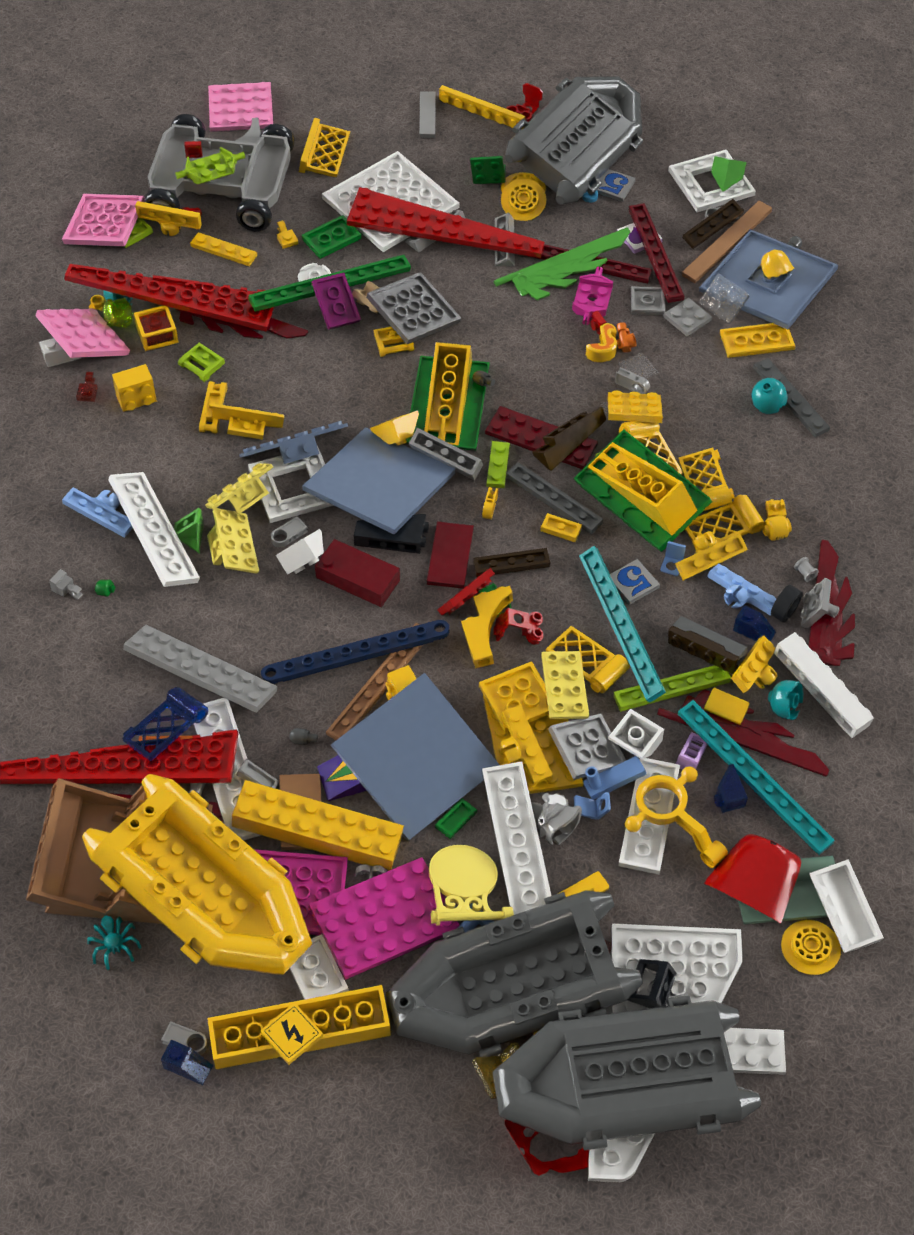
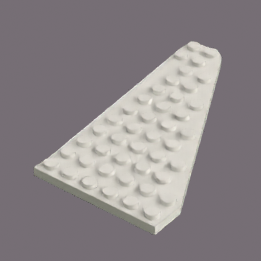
M612 924L611 959L614 967L636 970L639 959L667 961L677 973L669 998L689 995L691 1003L711 1000L722 1003L742 964L741 929ZM645 968L642 977L643 984L638 988L637 994L649 996L657 972ZM626 1000L605 1009L607 1014L649 1008ZM655 1133L607 1140L606 1148L589 1150L588 1181L624 1182L630 1179L635 1174Z

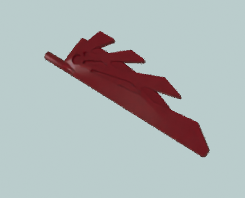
M175 309L181 311L179 317L181 322L194 325L193 315L201 318L211 331L223 333V330L216 324L219 323L228 325L243 337L263 339L262 335L253 331L257 329ZM271 318L267 331L286 339L302 337L308 334L306 329Z
M821 540L818 561L819 573L816 577V584L820 583L824 578L832 581L829 603L839 606V612L835 618L827 614L823 615L810 627L808 647L818 654L824 664L840 666L841 660L853 659L854 643L842 648V639L855 628L854 613L844 625L842 611L849 601L852 591L848 577H845L839 593L835 578L839 556L828 540Z
M704 689L696 697L688 695L681 709L694 700L704 710L711 691ZM659 708L657 715L689 726L678 714ZM748 708L746 714H753L754 710ZM704 710L738 745L827 777L829 769L814 752L787 745L775 736L779 735L790 738L795 736L778 723L750 721L744 718L741 725Z

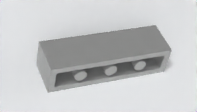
M419 428L416 429L409 442L412 449L455 468L456 472L472 480L476 479L483 466L481 459Z

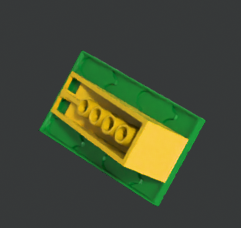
M436 342L434 357L420 356L410 413L415 411L419 413L414 433L419 428L459 449L476 451L486 386L476 384L473 381V374L478 370L489 373L490 362L472 361L470 345ZM412 437L406 439V444H409Z
M625 430L621 431L574 477L575 482L581 488L597 499L598 502L619 517L660 552L667 547L668 541L672 542L712 503L709 496Z

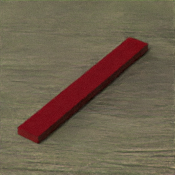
M645 203L629 206L630 215L667 302L684 300V293Z
M544 244L542 256L538 259L546 260L569 250ZM597 256V257H596L595 259H593L592 261L599 260V259H604V258ZM607 259V262L601 266L603 274L646 284L649 283L653 270Z

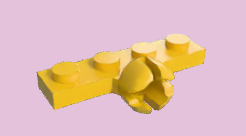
M137 201L135 204L138 218L159 222L161 231L166 236L168 234L167 231L169 236L177 235L180 232L181 226L199 230L202 226L201 216L198 212Z
M708 531L692 540L696 553L675 563L682 580H685L748 549L740 533L718 542L713 532Z
M765 635L757 640L731 677L743 693L748 691L753 683L759 688L764 689L763 685H771L777 678V672L772 666L768 665V661L776 648Z
M521 705L502 711L501 715L511 735L510 738L502 740L500 744L501 754L506 755V757H503L505 762L510 764L522 761L533 785L551 779L553 774Z

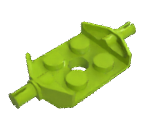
M219 147L220 153L191 162L189 157H187L186 169L175 172L176 178L187 177L195 184H202L234 174L235 164H237L238 160L246 158L245 153L232 154V152Z

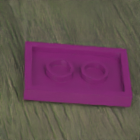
M345 273L315 279L311 282L328 330L360 322L361 318Z

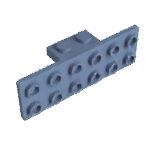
M342 421L328 424L329 428L325 429V426L311 429L312 433L310 434L307 431L294 434L295 438L293 439L290 436L277 439L278 443L276 444L273 441L260 444L261 448L256 449V446L243 449L244 453L239 455L241 458L279 447L283 463H290L319 454L314 436L348 427V424H342Z

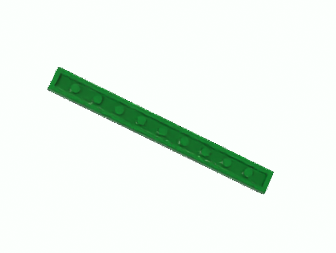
M400 255L250 294L248 300L256 312L316 296L311 283L315 279L345 273L349 287L366 283L367 281H374L408 272L411 270V265L405 255Z

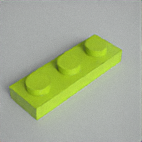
M492 441L487 487L505 488L510 443Z

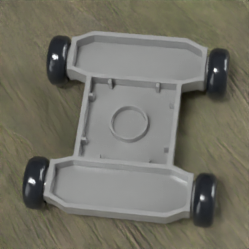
M191 114L176 116L171 123V127L162 135L148 174L150 191L146 194L144 202L180 209L178 197L184 191H191L199 195L208 193L225 195L228 198L242 197V202L236 209L238 223L243 228L253 232L267 229L272 220L270 208L278 201L291 158L290 152L294 148L295 138L290 129L284 125L270 124L261 131L260 138L256 143L205 138L206 128L204 123L196 116ZM188 141H201L202 158L220 153L219 147L232 152V154L245 153L246 158L237 161L235 172L231 175L202 184H195L187 177L177 179L175 172L186 169L187 158L184 145ZM189 158V159H190V162H191V161H194V160H197V159H200V158Z

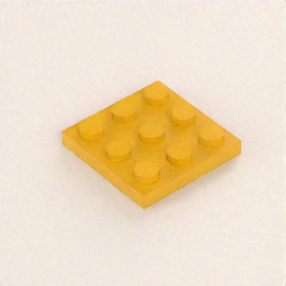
M621 391L608 392V420L662 423L661 395L653 392L648 394H640L639 392L622 393Z
M532 661L479 682V688L504 732L509 731L501 715L504 710L521 705L528 722L549 715L545 683Z

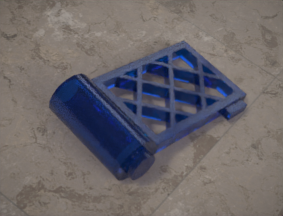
M180 687L172 688L167 693V699L134 728L131 726L125 731L122 739L149 761H152L194 723L202 722L208 714V707ZM166 708L172 711L171 715L161 716V713ZM183 719L186 721L182 725L174 726L175 720ZM162 721H171V726L160 727V723ZM157 722V728L146 729L149 723ZM171 732L168 738L160 739V733ZM157 733L156 739L146 740V734ZM135 735H142V741H132L131 739ZM156 745V748L151 753L145 750V746Z

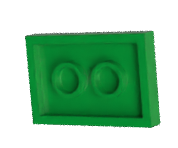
M344 215L302 234V240L319 259L362 239L361 233L354 226L347 225V218Z

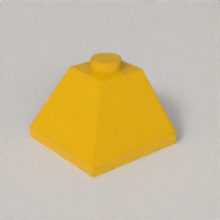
M415 411L371 427V432L388 445L396 443L397 446L407 442V438L413 436L419 413Z

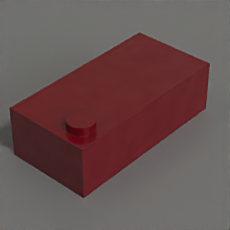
M336 539L331 542L315 565L317 579L381 608L400 581L399 567Z

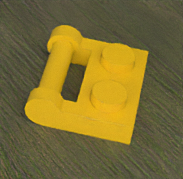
M392 327L374 330V337L380 357L409 350V352L414 351L413 342L384 347L385 345L404 342Z

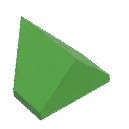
M714 156L711 173L722 192L743 179L746 162Z
M197 508L175 522L174 530L181 542L200 553L204 523L202 511Z

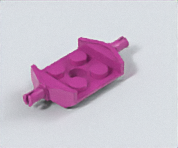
M599 266L596 267L595 274L583 275L579 278L572 310L577 315L584 317L582 321L584 325L585 323L589 325L593 312L599 311L602 317L607 312L613 281L602 276L603 268L600 267L599 270ZM593 297L596 298V300L590 301L589 298Z

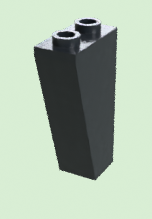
M426 514L413 515L395 534L365 520H358L353 535L354 546L420 554L421 548H425L426 545L424 533H428L429 530Z

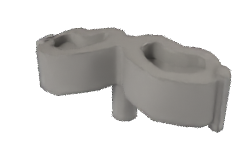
M363 864L356 867L355 877L369 874V879H371L373 875H380L388 870L380 865L370 866Z

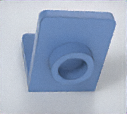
M668 541L660 571L678 576V569L668 570L666 564L669 562L677 563L683 560L686 546Z
M605 792L596 800L576 795L574 796V806H581V816L600 819L611 810L610 793ZM605 800V807L601 810V804Z

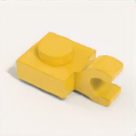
M283 220L277 222L279 226L277 228L279 231L277 239L282 248L285 249L298 245V239L293 230L287 231Z

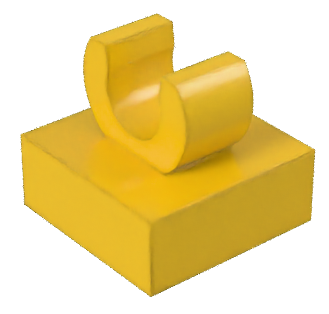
M783 499L766 501L767 518L777 515H783L786 518V508Z

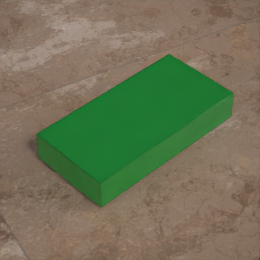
M461 798L435 824V828L451 839L477 813V809Z

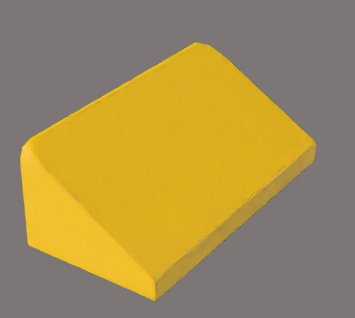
M713 688L704 710L741 725L750 703Z

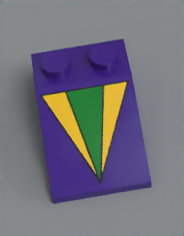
M339 755L317 766L328 801L367 791Z

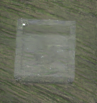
M718 274L699 300V304L730 325L750 296L744 289Z

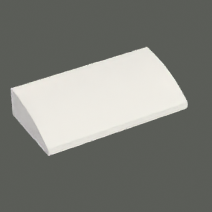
M849 859L809 874L844 953L880 942L884 938Z

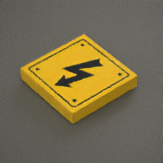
M295 1002L260 1030L261 1035L288 1065L323 1037V1033Z

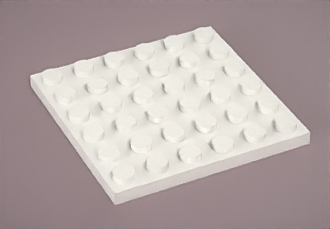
M398 151L322 193V199L341 216L344 215L346 218L349 216L359 187L368 188L375 192L446 213H451L459 208L457 200ZM355 227L382 252L410 237Z

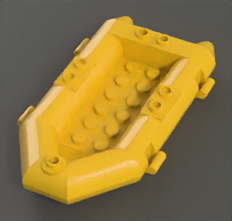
M148 774L141 782L147 796V800L111 833L89 828L82 835L90 860L105 872L100 877V880L115 893L123 888L185 943L180 950L195 964H198L203 959L210 966L284 975L312 945L291 881L285 877L288 871L272 857L268 861L264 859L207 809L209 803L194 790L188 793L173 779Z

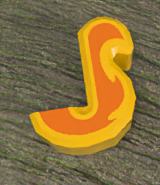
M605 323L600 326V343L586 345L585 355L589 360L593 362H606L615 357L617 330L613 324Z

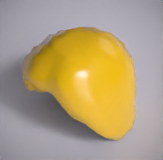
M773 249L764 254L761 260L762 271L768 279L779 277L794 269L788 256L781 250Z

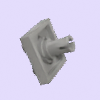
M824 578L811 591L805 593L802 600L804 603L801 612L802 627L809 628L825 614L833 618L837 616L839 606L829 603L831 580Z

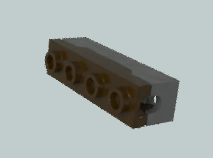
M682 616L668 630L669 644L732 674L736 672L747 656V646Z

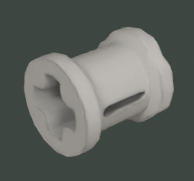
M807 557L801 558L794 565V569L804 576L806 582L814 579L819 573L817 568L812 567Z

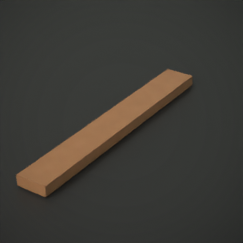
M758 201L682 271V276L696 283L733 249L750 229L753 230L772 212V207Z
M423 645L390 653L329 727L326 735L337 740L360 723L387 690L385 684L388 682L387 673L407 666Z

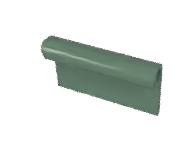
M833 856L800 858L801 867L782 921L828 917L809 874L834 865L835 860ZM738 900L743 924L777 922Z

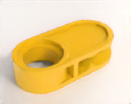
M492 487L488 488L482 518L492 520L495 502L498 498V488L495 491L492 490Z

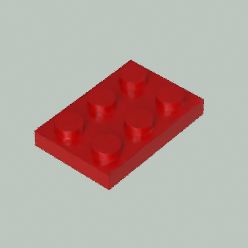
M489 568L443 604L437 611L441 615L446 612L450 615L468 599L477 594L479 590L491 582L490 577L495 573Z

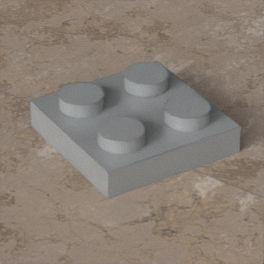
M690 298L665 312L663 316L685 336H689L712 321V316Z

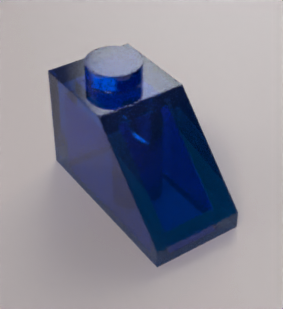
M746 605L742 607L735 619L733 631L756 642L764 635L771 641L776 634L774 628L761 612Z
M730 764L717 787L716 795H714L715 804L721 808L722 813L744 808L748 800L734 764Z
M174 1040L170 1041L161 1057L164 1069L201 1085H204L213 1068V1064L192 1048Z

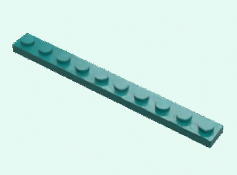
M593 546L579 555L645 699L650 703L665 694L666 691L599 550Z
M694 700L678 711V715L818 855L834 844L835 840Z

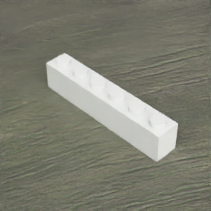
M794 632L777 644L774 654L851 738L870 726L874 719L871 712L859 702L856 695L852 694L845 687L844 682L832 673L831 668L820 660L818 654L808 647L802 637H799Z

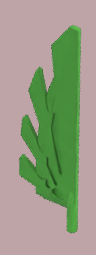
M626 227L496 279L494 284L497 287L512 281L521 296L529 294L535 300L545 298L550 293L541 290V288L546 286L567 288L575 284L577 279L563 278L570 274L596 271V267H601L606 263L607 258L592 260L600 253L621 247L629 236L630 230Z

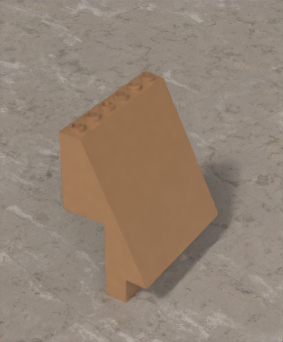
M58 778L52 787L26 900L45 905V913L93 918H103L108 915L114 920H117V917L120 916L125 921L163 924L123 888L115 893L100 880V877L105 872L90 860L82 839V835L89 828L110 833L147 800L143 786L130 799ZM209 804L207 809L212 813L213 805Z

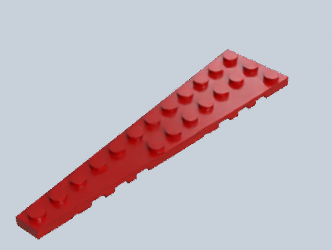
M362 187L358 189L347 218L348 226L541 258L545 243L544 241Z
M69 264L64 277L65 281L267 332L275 308L272 307L255 312L248 300L250 294L266 290L248 291L245 287L240 289L230 288V285L219 287L208 282L153 275L152 278L145 277L141 273L130 275L126 274V271L110 272L105 268Z
M236 729L214 732L211 736L201 737L199 734L182 740L180 737H177L167 742L156 740L147 743L90 749V752L80 754L76 751L70 752V755L66 756L54 754L44 759L32 757L24 760L0 762V784H54L58 778L76 784L141 783L148 774L170 778L176 783H231L239 734Z

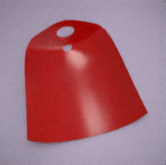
M748 834L737 842L706 879L704 884L782 923L785 910L799 875L801 859L798 855L772 840L755 834Z

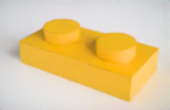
M547 513L541 525V532L572 542H576L582 529V524Z

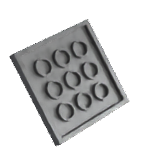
M421 272L367 293L366 298L406 344L458 324L461 320V317Z

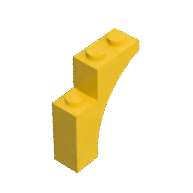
M510 586L498 587L493 591L481 592L473 596L478 616L468 617L461 621L475 669L494 664L493 654L489 645L490 632L498 614L508 604L513 602Z

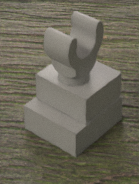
M61 569L49 580L51 590L63 597L69 593L78 600L83 595L80 592L82 588L74 585L73 579L67 576V573Z

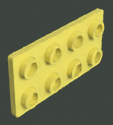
M258 463L252 468L253 471L251 473L242 474L237 478L238 482L225 486L222 489L223 492L218 496L217 494L211 496L205 506L214 510L229 500L237 514H241L269 494L259 477L273 468L272 464Z
M220 508L214 509L215 525L207 535L213 565H221L223 562L226 569L258 573L259 567L247 514H237L236 511Z
M542 652L541 658L549 718L588 719L589 709L580 652Z

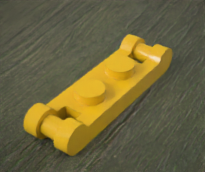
M209 381L199 423V432L211 431L212 433H218L220 419L212 418L213 404L223 405L227 392V383L215 384V382Z

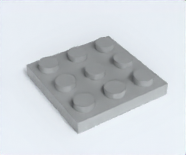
M602 714L589 716L588 719H576L551 725L548 729L573 780L587 777L585 771L588 767H596L599 774L626 761L619 746L608 739L611 731Z

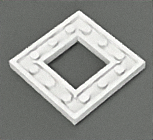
M727 150L669 166V173L696 212L725 205L732 199L738 201L755 196L756 191L745 175L743 179L724 192L721 189L705 193L694 178L695 175L712 171L714 156L733 159Z
M319 448V454L286 464L283 463L281 456L248 464L250 473L253 471L252 468L260 462L262 464H272L273 466L271 470L259 477L269 494L261 499L270 523L334 506L309 493L281 500L273 480L275 476L304 468L307 469L311 478L325 465Z

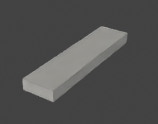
M420 92L419 138H435L436 92Z

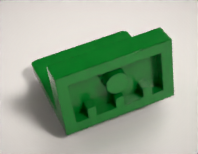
M502 156L470 158L473 184L506 182V166L503 163Z

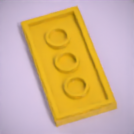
M774 323L720 329V336L728 358L795 350L796 347L790 330Z

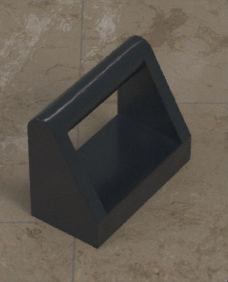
M639 959L636 970H639L641 978L645 968L657 973L649 996L637 994V989L627 1000L647 1008L665 1007L677 974L667 961Z

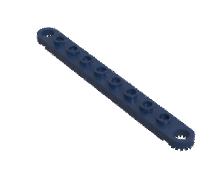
M436 620L265 666L261 670V677L263 680L275 684L280 681L285 682L428 644L434 640L447 638L450 633L449 624L444 620ZM439 627H440V628H441V627H442V628L444 627V629H445V630L442 631V632H436V631H435V629H437V628H439ZM269 671L276 673L273 677H267L266 674Z

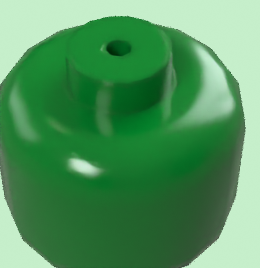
M99 580L95 585V592L97 595L107 597L110 593H114L116 587L111 580Z

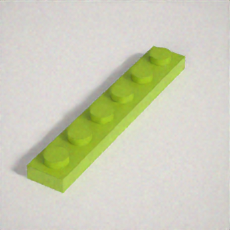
M713 665L660 679L666 693L650 703L645 699L639 685L615 691L614 699L621 712L730 683L731 676L728 671Z

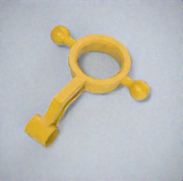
M691 766L685 767L678 780L666 775H656L645 779L639 785L636 792V803L640 813L637 816H630L626 819V829L630 832L639 831L642 825L641 822L645 819L657 825H667L676 822L692 836L697 849L701 852L700 857L708 867L714 868L728 855L726 847L717 840L712 843L707 829L684 811L687 806L688 796L683 785L687 782H694L697 779V770ZM664 788L674 792L680 803L674 811L667 814H658L646 807L643 798L652 789Z

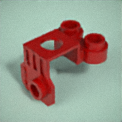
M525 83L523 84L525 103L523 105L517 104L516 106L510 105L506 109L524 115L525 120L529 122L534 112L539 108V101L542 100L543 91L539 87Z
M508 608L495 621L493 633L496 635V641H500L504 636L505 630L510 625L522 628V636H526L529 643L533 645L539 644L543 639V631L538 627L543 622V616L539 612H531L529 614ZM514 615L522 617L521 623H517L514 620Z

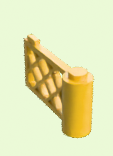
M630 421L621 424L619 433L625 430L639 442L645 444L646 447L650 446L656 449L658 457L683 475V471L659 432V423ZM656 438L659 445L651 442L650 439ZM659 451L666 454L667 459L659 456Z
M709 448L678 458L684 477L695 486L704 487L701 491L712 500V503L704 511L732 503V499H735L732 488H728L718 462V460H721L718 449ZM712 455L709 462L702 460L704 456ZM687 461H694L691 467L684 464ZM699 463L705 465L703 470L696 469ZM710 467L717 469L714 474L707 473ZM692 472L699 474L696 480L689 478ZM703 476L710 478L707 483L700 481ZM714 480L722 483V485L712 486L711 484Z
M738 495L731 504L698 516L685 531L691 540L695 536L703 534V528L712 529L714 535L716 531L726 533L725 537H715L718 542H721L738 533L743 536L748 533L760 532L765 522L747 495ZM730 510L733 516L731 519L722 516V514ZM709 518L717 520L715 525L705 522ZM719 522L730 523L728 529L719 527ZM732 524L739 525L742 528L739 531L730 529ZM697 525L701 527L699 532L690 530L689 526Z
M570 626L546 648V652H554L553 649L556 646H565V651H568L567 646H579L581 661L582 656L593 655L594 661L582 662V668L594 666L595 670L591 674L583 670L584 679L591 683L590 686L596 693H605L630 669V664L625 657L620 654L614 655L573 626ZM573 633L578 637V640L567 641L566 637ZM581 645H590L593 650L581 651ZM596 655L608 657L603 661H596Z

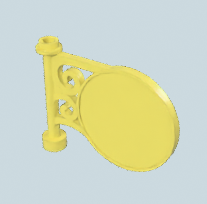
M452 845L442 848L435 853L429 865V878L433 884L437 907L435 911H431L432 924L439 926L440 921L501 920L514 915L512 907H502V911H492L488 906L487 897L494 889L498 877L497 867L490 856L480 849L468 845ZM440 892H441L443 895L447 896V897L445 898V904H444V905H443L442 900H441V894H440Z

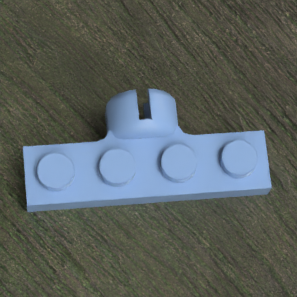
M73 487L62 499V504L124 538L133 528L128 517L116 511L120 505L119 500L114 492L109 497L107 496L111 492L110 490H104L97 497L93 498Z
M717 564L709 571L707 577L727 589L724 594V600L728 606L733 601L735 604L731 608H740L745 603H750L771 616V609L776 601L773 595L766 593L758 586L753 585L720 564Z

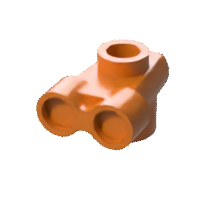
M618 323L619 339H617V346L623 352H631V348L637 346L634 333L630 334L626 323Z

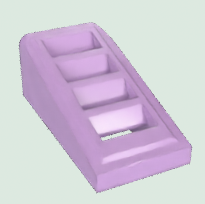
M691 732L678 756L676 764H679L682 770L688 766L696 769L708 744L699 735ZM691 741L702 742V747L691 743Z

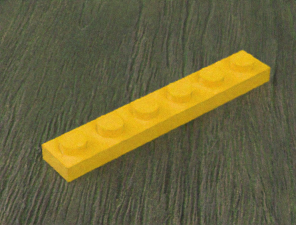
M443 85L439 88L440 101L478 114L486 119L494 120L499 124L513 128L519 121L525 120L524 115Z

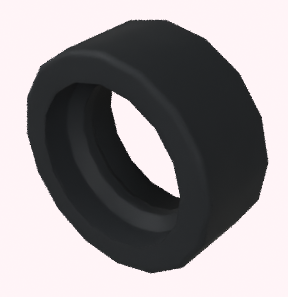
M790 584L787 585L777 597L771 609V615L782 622H786L799 606L803 592Z

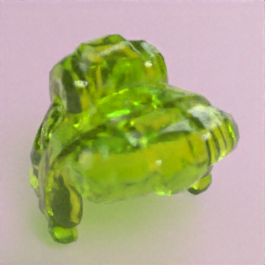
M126 298L106 300L103 314L107 325L119 328L131 325L133 322L132 307Z

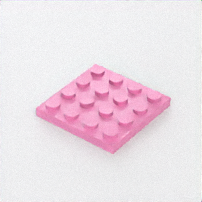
M271 82L208 86L210 132L247 130L251 127L252 118L257 117L260 129L273 124Z
M83 194L62 238L63 243L73 245L125 246L138 218L135 204L137 201L144 202V196Z
M95 309L37 310L35 316L70 358L126 356L130 352L124 341L119 338L116 332Z

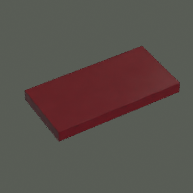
M437 521L427 585L461 589L465 587L474 525Z

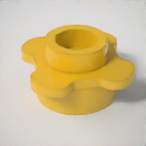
M94 295L91 297L89 308L100 311L106 309L105 303L107 301L103 296Z

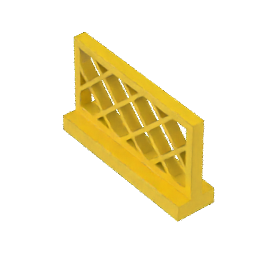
M314 118L300 160L299 172L305 173L308 170L337 177L350 131L320 124V119ZM321 130L328 131L329 134L324 135ZM337 135H344L345 138L339 139ZM333 137L335 141L329 142L328 138ZM324 141L326 144L321 146L318 142ZM339 144L342 148L336 150L334 146ZM330 148L332 152L326 153L324 149ZM320 151L323 155L317 157L315 153ZM336 155L339 159L333 161L330 157ZM327 159L328 163L323 164L321 160ZM317 162L319 166L315 167L311 164ZM332 166L335 171L328 170L327 168Z

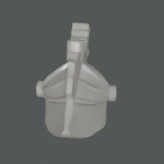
M545 793L542 796L545 802L543 805L535 802L531 803L537 832L540 838L546 835L545 840L551 845L554 844L552 840L560 845L579 824L582 808L581 806H569L568 799L564 795ZM557 830H560L562 832V834L552 839V836Z

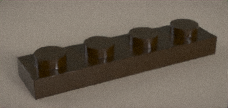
M732 199L683 234L682 238L694 249L743 214L744 210Z
M547 548L473 558L476 577L489 568L496 575L547 568L551 564Z

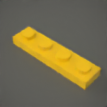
M199 232L190 242L193 248L249 267L257 257L256 251Z

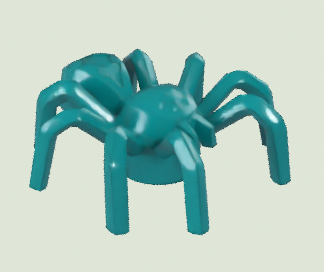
M106 915L101 920V925L108 934L106 935L95 924L94 931H98L104 940L88 937L87 943L90 944L91 941L104 945L94 949L92 954L93 964H96L97 952L106 948L104 962L107 970L110 969L109 953L115 954V952H120L121 948L127 952L131 962H133L134 957L131 950L123 943L132 940L139 949L142 946L133 936H128L124 939L123 937L130 928L135 929V925L129 923L120 934V923L123 921L119 916L116 920V932L114 933V920L111 916Z

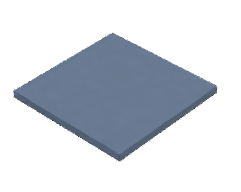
M750 229L699 287V291L780 327L789 329L837 271L838 265ZM773 249L781 250L788 256L794 269L779 277L768 279L762 271V257Z
M365 427L303 484L302 488L303 491L395 534L455 474V468L403 444L398 446L396 443L388 445L371 432V429Z
M425 673L331 744V747L393 823L404 825L402 835L407 841L484 781L482 768L499 766V763Z

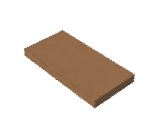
M320 774L279 775L280 790L321 802ZM281 841V850H311Z

